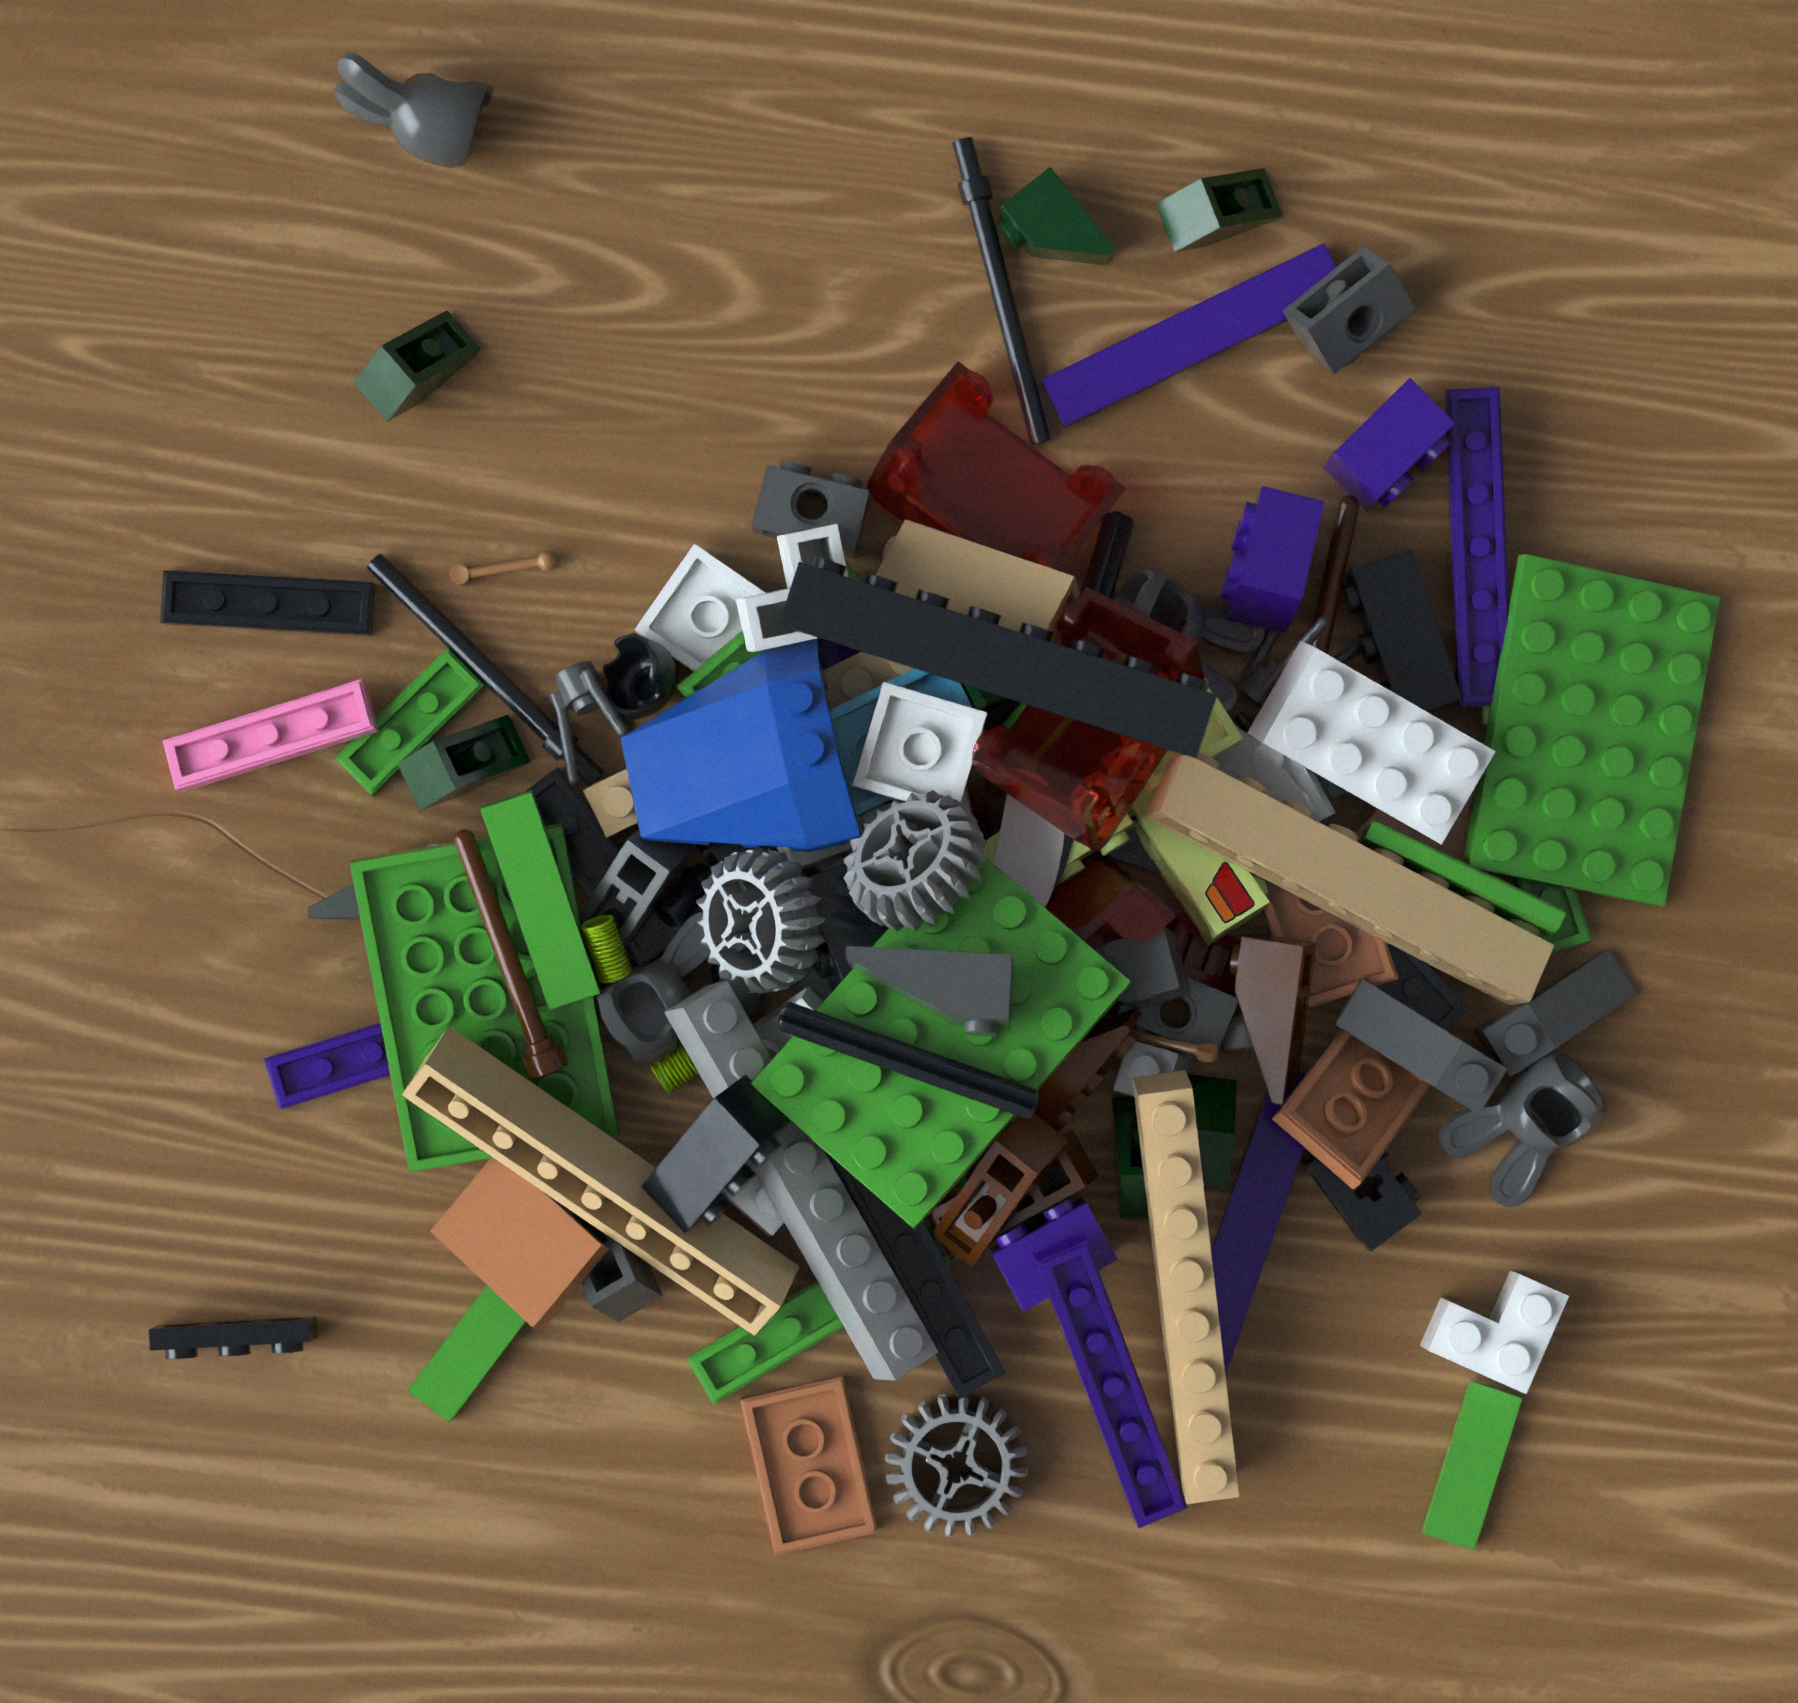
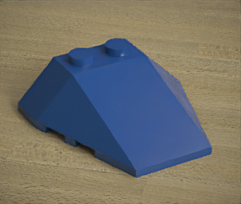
M817 639L764 650L621 737L642 840L710 845V842L741 844L745 848H760V846L792 848L793 851L812 852L848 843L852 839L861 837L852 791L843 771L826 690H829Z

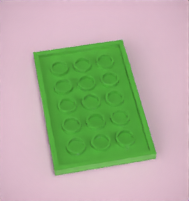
M1529 554L1518 555L1509 603L1507 627L1499 658L1484 745L1496 752L1476 785L1462 862L1484 872L1656 907H1665L1720 597Z
M563 823L545 826L578 926L581 928ZM490 836L476 838L478 847L547 1035H553L556 1043H562L569 1064L552 1073L536 1078H528L521 1059L525 1055L523 1045L527 1041L454 842L352 859L350 867L409 1172L493 1158L402 1096L425 1057L449 1026L609 1136H619L595 998L591 996L549 1010Z
M986 858L987 862L977 868L981 881L969 884L967 891L970 899L959 898L953 904L954 914L946 911L940 913L936 926L923 920L916 932L905 926L898 932L889 928L873 947L1012 954L1014 967L1010 1028H998V1035L965 1034V1026H956L854 968L816 1011L1039 1090L1129 988L1131 981ZM795 1036L787 1042L751 1083L757 1091L777 1107L791 1122L914 1230L918 1228L1016 1116Z

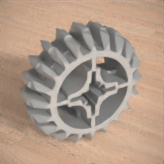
M931 790L921 800H918L915 794L911 793L906 802L894 798L892 807L886 811L876 808L877 818L871 824L861 823L864 833L860 838L849 841L854 853L848 855L843 860L848 871L843 879L847 883V888L850 890L849 894L853 897V902L873 922H877L880 926L886 925L896 932L904 926L916 932L923 920L936 926L940 913L946 911L954 914L953 904L959 898L970 899L967 887L969 884L981 881L977 868L987 862L982 850L987 843L983 838V833L980 831L981 828L977 825L978 821L958 800L953 799L950 795L944 797Z
M755 848L734 852L731 856L725 857L724 861L712 866V876L702 881L706 894L696 900L697 904L703 909V916L696 923L703 926L705 937L701 940L700 944L708 945L711 950L708 963L720 965V979L732 980L735 989L749 990L750 993L764 994L788 989L803 977L808 976L809 967L819 961L815 948L825 942V940L819 934L818 926L826 919L817 914L816 905L822 898L811 894L810 888L813 878L801 876V863L788 861L786 852L779 853L770 849Z
M946 1393L938 1394L939 1411L932 1413L929 1404L922 1400L918 1403V1408L924 1417L923 1420L918 1422L908 1413L902 1416L901 1421L911 1430L909 1436L898 1431L891 1433L890 1440L896 1445L903 1447V1451L886 1452V1462L901 1465V1470L892 1471L886 1475L887 1483L895 1485L904 1482L905 1487L898 1490L894 1494L893 1499L896 1504L904 1503L911 1498L915 1501L906 1513L907 1518L911 1521L918 1518L923 1510L929 1513L924 1525V1529L928 1532H932L935 1529L938 1518L946 1520V1537L954 1536L955 1521H964L966 1534L974 1536L976 1528L973 1519L979 1516L982 1517L985 1526L988 1529H992L996 1523L989 1510L995 1506L1002 1514L1008 1516L1012 1512V1507L1002 1498L1003 1495L1007 1493L1013 1497L1020 1498L1023 1494V1489L1018 1484L1010 1482L1011 1477L1022 1478L1028 1476L1027 1466L1012 1464V1459L1020 1458L1027 1454L1026 1445L1017 1444L1009 1446L1008 1442L1016 1438L1020 1434V1430L1017 1425H1011L1002 1431L998 1426L1007 1416L1003 1408L995 1411L990 1419L986 1417L985 1413L989 1406V1400L985 1397L979 1399L974 1411L967 1409L969 1403L968 1394L958 1398V1408H949ZM949 1422L966 1423L957 1439L951 1444L940 1445L921 1440L925 1434L941 1424ZM981 1429L990 1435L1000 1451L1001 1468L999 1474L978 1462L973 1455L977 1443L976 1439ZM968 1440L965 1447V1462L972 1468V1471L969 1470L965 1475L960 1471V1477L952 1476L948 1487L945 1488L948 1482V1465L941 1461V1457L945 1458L950 1453L954 1458L953 1452H961L965 1442ZM913 1454L925 1459V1462L934 1466L940 1474L933 1499L921 1490L914 1478L912 1471ZM974 1484L980 1487L984 1485L991 1488L987 1495L972 1504L948 1506L950 1499H952L956 1490L962 1485Z

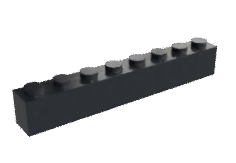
M815 557L813 566L801 562L798 563L779 625L1185 756L1198 758L1217 699V695L1207 692L1210 682L1178 672L1176 681H1171L1154 675L1157 665L1126 655L1124 664L1121 665L1102 659L1105 648L1074 639L1071 648L1050 642L1053 635L1052 631L1023 622L1019 632L999 626L1001 615L974 606H970L968 614L964 615L947 609L950 599L924 590H918L916 599L895 593L898 585L897 582L867 573L864 582L844 576L847 566L827 559Z

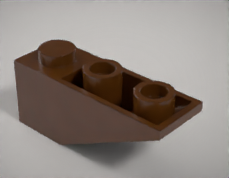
M1135 1008L1098 1022L1038 1090L1040 1092V1100L1035 1114L1057 1132H1060L1076 1111L1070 1105L1072 1100L1079 1092L1089 1097L1107 1074L1101 1068L1103 1063L1111 1054L1120 1060L1138 1038L1139 1034L1132 1030L1142 1013Z

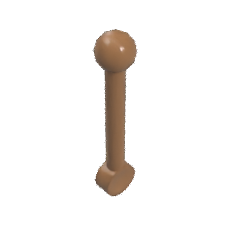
M543 551L535 558L473 568L456 564L450 569L449 578L454 584L463 586L471 578L539 567L544 571H551L556 567L558 558L552 551Z
M1135 1031L1139 1034L1135 1041L1196 1055L1197 1059L1202 1062H1213L1218 1059V1046L1215 1044L1202 1043L1196 1045Z

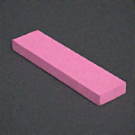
M359 679L163 740V745L175 790L183 793L377 733L379 729L366 682Z

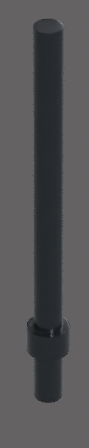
M973 138L958 139L952 142L962 179V182L958 183L961 200L964 206H969L1030 444L1031 446L1051 441L989 203V200L993 198L988 176H982Z
M381 553L378 554L368 564L367 569L544 741L542 748L557 762L561 759L564 761L559 727ZM572 733L578 775L589 786H592L599 781L605 774V771L576 744L579 739Z

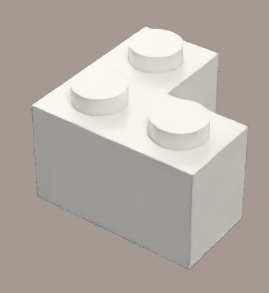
M838 524L777 536L787 589L736 599L747 651L756 652L817 639V637L779 625L799 562L813 566L815 557H820L846 566ZM847 567L844 573L845 577H848Z
M1510 1270L1489 1318L1441 1297L1420 1346L1527 1394L1569 1296Z

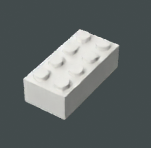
M1303 641L1299 642L1247 734L1441 845L1496 752Z

